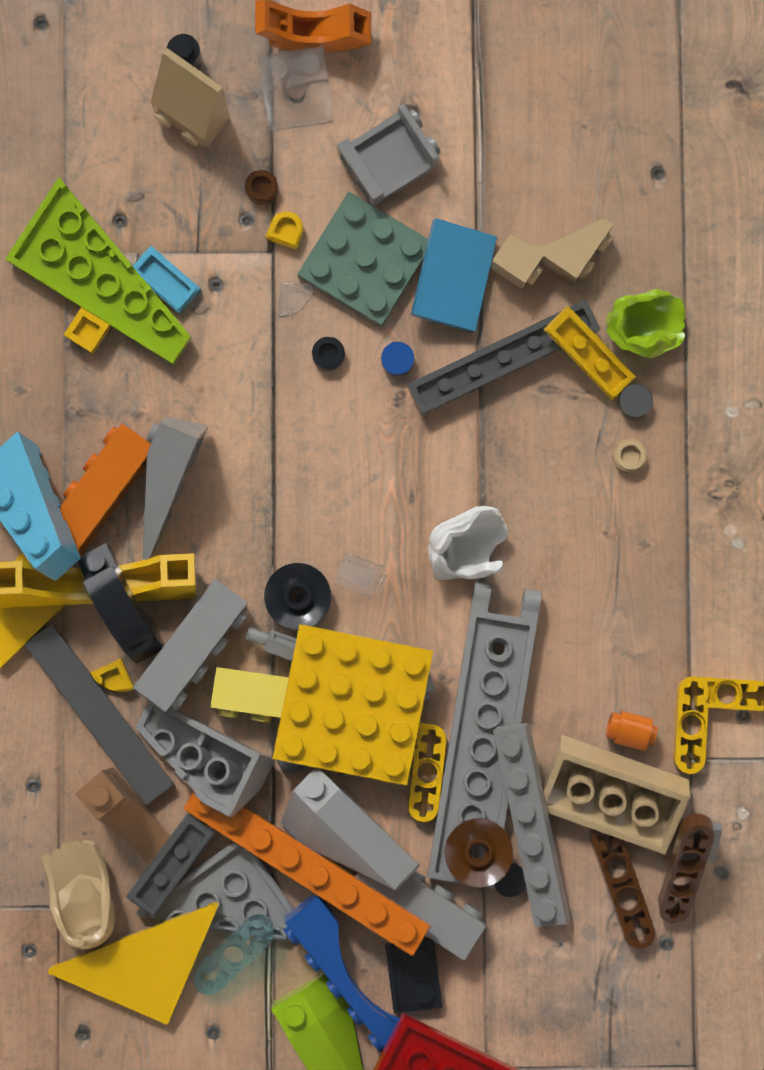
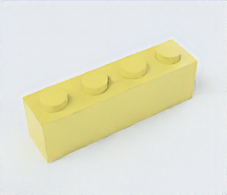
M216 667L210 708L218 709L219 716L238 718V712L251 713V720L271 723L272 717L281 718L289 677Z

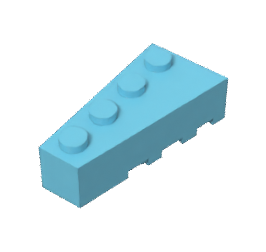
M17 431L0 447V521L33 567L56 581L81 558L69 526L63 520L59 509L61 505L49 483L51 479L47 468L43 466L40 459L41 452L38 445Z

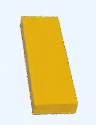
M566 306L543 329L610 400H614L636 378L569 306Z

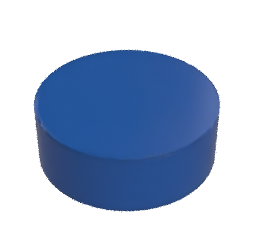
M392 342L383 349L381 364L390 375L402 376L413 367L414 353L406 343Z

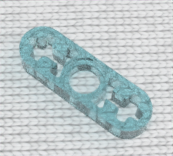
M255 914L243 922L197 966L193 978L196 989L207 995L220 991L271 943L274 933L272 921L265 915ZM252 926L256 929H259L261 926L264 927V937L257 935L251 940L249 946L246 940L251 936ZM228 947H238L243 952V958L238 962H231L226 959L224 951ZM219 962L222 968L217 972L215 982L211 979L205 982L203 980L204 971L207 974L212 973L217 968Z

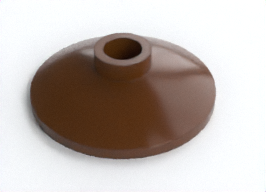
M473 818L460 823L449 834L445 844V861L451 874L461 883L470 887H488L500 881L509 871L513 860V847L508 834L500 825L488 819ZM480 845L484 848L482 857L476 858L472 855V848L474 846Z

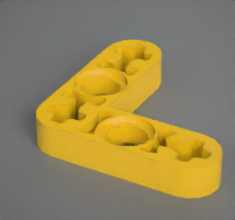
M692 676L686 677L679 682L676 689L673 763L679 771L695 774L701 771L705 765L708 708L764 711V700H761V704L758 706L756 699L743 698L745 705H740L743 696L741 684L745 685L743 692H757L758 686H760L761 691L764 693V681ZM691 682H695V687L701 689V695L694 697V706L701 705V712L695 710L682 711L683 704L690 706V695L684 694V689L690 687ZM723 684H729L735 691L734 699L730 703H722L717 697L718 688ZM689 715L695 716L700 722L699 730L693 735L686 734L682 729V721ZM681 738L687 740L699 739V746L692 744L691 753L697 756L698 759L697 762L691 763L690 768H687V764L680 759L681 755H686L688 752V744H681Z
M419 722L414 748L408 808L415 820L428 822L438 813L446 749V734L438 725ZM429 729L435 730V735L441 738L440 743H434L432 754L440 753L438 761L429 757L418 758L419 751L427 752V743L421 741L422 735H428ZM424 763H431L437 769L436 778L431 782H423L418 777V768ZM415 785L423 788L436 787L435 794L428 792L427 801L429 804H433V809L427 810L425 816L419 815V810L414 808V803L420 802L422 791L415 792Z

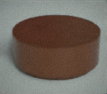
M267 170L252 172L245 182L246 194L256 204L265 205L271 203L278 194L276 177Z

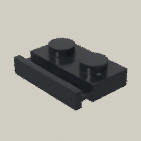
M424 938L413 956L393 943H385L393 1013L442 1008L434 941L430 938Z

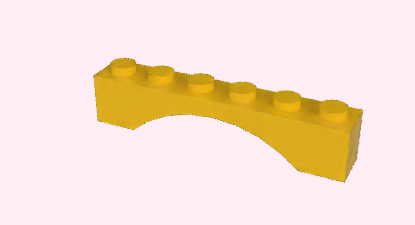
M194 553L158 555L146 560L119 565L137 602L196 599ZM0 562V608L93 604L83 583L85 578L81 568L71 567L54 581L37 571L29 562Z

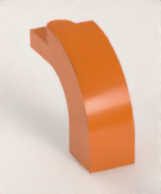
M271 0L255 1V34L268 38L269 46L289 51H348L371 45V12L350 3L329 10L303 11L286 7Z

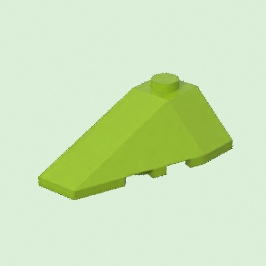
M324 972L273 1001L271 1010L307 1070H363L353 1018L347 1011L350 1005L343 996L337 999L326 985V982L330 979Z

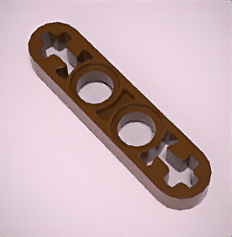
M704 814L689 815L681 823L658 897L660 916L666 922L678 923L684 921L690 915L715 836L712 821ZM697 830H698V833H697V836H696V837H697V840H694V839H693V834H695V833L697 832ZM686 853L698 854V857L693 860H683L681 858ZM679 878L690 879V882H688L685 885H676L673 883L676 879ZM675 898H678L679 903H676L674 906Z
M590 828V841L623 937L634 948H646L654 941L655 929L625 841L610 836L612 848L615 849L620 846L621 851L610 852L602 857L601 851H608L606 843L603 840H597V835L601 834L600 831ZM613 858H621L625 862V872L619 877L611 876L607 870L608 863ZM626 890L633 891L637 897L636 904L631 909L621 908L618 902L619 895ZM642 910L643 916H636L642 928L647 927V932L643 933V940L639 941L636 937H630V933L635 931L632 920L629 918L624 921L623 917L633 916Z

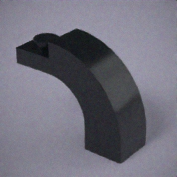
M104 543L80 556L81 559L78 560V564L85 578L83 583L103 622L122 650L136 664L161 651L164 647V642L156 624L142 609L132 594L111 547Z

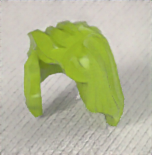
M653 289L634 296L625 295L614 302L612 311L607 315L606 333L621 350H629L647 358L662 355L669 350L677 348L684 341L685 308L682 298L674 297L668 291Z

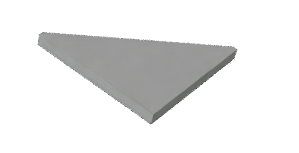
M232 842L182 878L154 918L142 909L136 912L138 917L166 921L189 911L192 912L205 907L212 902H217L219 906L209 928L281 941H291L283 930L287 927L284 916L292 911L294 906L261 859L237 843Z

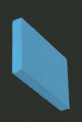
M437 218L432 220L411 316L470 333L475 332L497 236Z

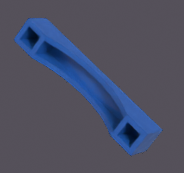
M313 893L284 916L287 927L283 930L294 945L301 943L307 950L308 954L305 955L308 963L316 972L322 969L330 979L326 982L330 991L337 999L342 996L350 1005L347 1009L348 1013L359 1026L364 1023L372 1032L368 1037L381 1053L400 1017L386 1012L373 1003L358 988L347 971L340 952L338 917L323 898Z

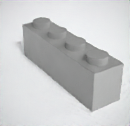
M214 579L134 685V691L166 715L171 709L177 712L188 697L184 691L191 682L197 685L207 672L208 667L204 664L212 654L216 657L219 656L229 642L225 639V636L232 627L238 630L249 614L245 612L248 602Z
M417 870L397 891L357 871L354 874L358 879L431 924L432 926L426 936L464 961L486 927L485 922L481 920L482 912L468 903L461 907L452 901L455 896L438 884L435 889L423 882L426 876Z

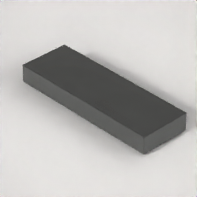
M187 813L127 893L126 898L154 918L215 833Z

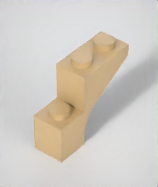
M600 219L547 245L529 244L510 234L493 258L490 269L523 290L527 282L532 285L536 282L544 269L540 266L541 263L574 285L578 277L585 280L594 267L595 263L590 260L596 251L603 254L612 241L613 236L609 232L614 224L606 219Z

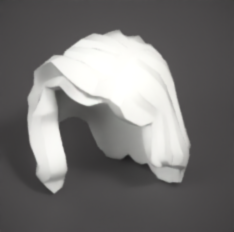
M489 506L474 507L442 522L433 529L429 538L428 557L435 579H478L500 573L503 569V561L489 562L494 548L508 536L507 525L504 523V519L501 517L498 509Z

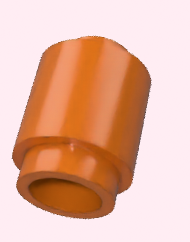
M620 711V713L611 712L606 728V738L612 739L614 744L645 751L648 745H654L658 727L653 725V718Z

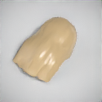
M78 840L66 841L61 844L60 849L55 848L51 854L47 852L41 856L48 881L50 910L59 932L69 945L79 949H90L106 941L111 936L115 926L116 913L110 894L109 876L105 861L95 842L83 840L82 843Z

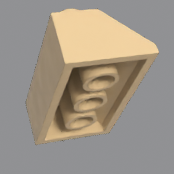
M562 734L551 759L543 785L549 814L666 855L690 799L689 779Z

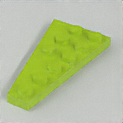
M58 177L5 260L174 366L192 339L191 336L87 212L80 201L73 195L61 178Z

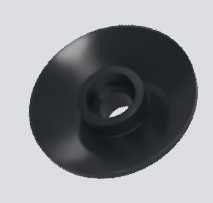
M291 563L282 566L271 575L265 587L264 602L269 615L275 622L285 628L298 630L299 624L314 626L325 617L331 603V589L325 576L315 567L305 563ZM295 591H302L305 598L303 602L295 603L292 600V594Z

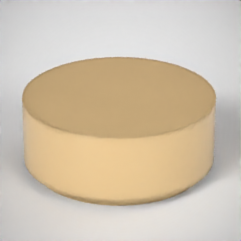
M625 439L615 447L612 455L613 462L622 472H636L644 466L647 460L646 448L638 440Z

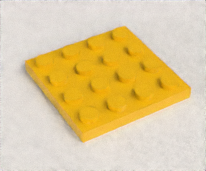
M299 624L273 759L407 785L433 650Z

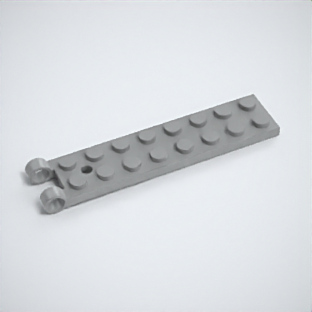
M475 580L427 878L461 883L449 871L444 854L449 834L460 823L473 818H484L497 823L504 829L508 798L493 730L500 726L521 724L542 591L524 589L519 618L489 613L488 607L492 583ZM495 642H501L505 647L501 655H496L492 651V645ZM476 845L472 848V855L479 858L483 856L484 848L482 846ZM495 884L488 886L486 888L495 889Z

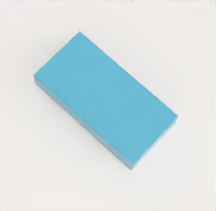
M152 246L133 265L153 292L179 315L201 291L200 287Z

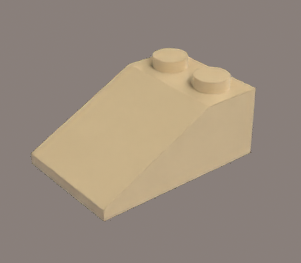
M167 48L162 55L151 99V105L154 113H156L154 117L167 128L173 125L182 132L181 137L192 146L197 147L200 144L208 149L230 119L223 87Z

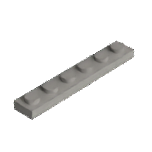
M524 723L497 727L493 732L534 925L538 927L567 924L571 919L530 724Z

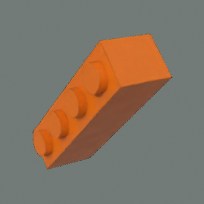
M121 423L118 429L116 427L111 428L103 440L104 448L98 455L94 453L87 460L83 467V470L86 471L79 482L74 480L63 494V497L66 499L59 509L63 520L69 526L80 556L147 466V453L151 443L146 442L144 438L123 423Z

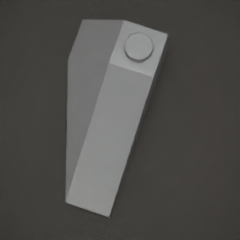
M165 417L160 421L159 425L154 423L149 431L146 440L151 445L147 453L142 557L144 559L151 558L159 545L172 514V510H170L171 505L176 503L184 487L183 475H187L190 467L193 466L209 426Z
M149 701L135 727L157 753L163 756L175 769L174 772L194 790L195 795L201 802L229 817H233L260 791L275 761L272 757L180 711L175 712L171 709L166 715Z
M315 767L293 790L281 824L297 840L319 854L396 891L420 866L322 769Z

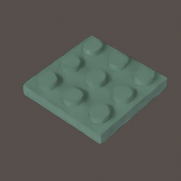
M348 191L299 270L297 277L382 327L422 263L428 238Z

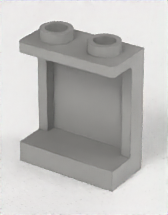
M405 104L398 107L396 114L350 142L347 138L337 144V155L368 202L374 207L431 172L439 165L438 155L441 154L439 146L431 136L429 138L425 136L421 130L423 124L420 117L413 109L409 111Z

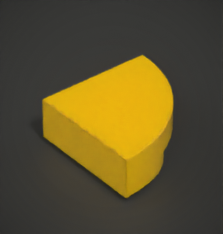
M122 658L90 672L94 680L108 690L115 692L134 690V683Z

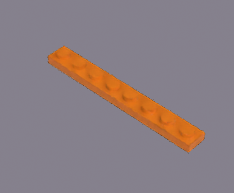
M193 791L183 807L185 811L411 956L415 954L432 926L245 806L233 817H229L201 802Z

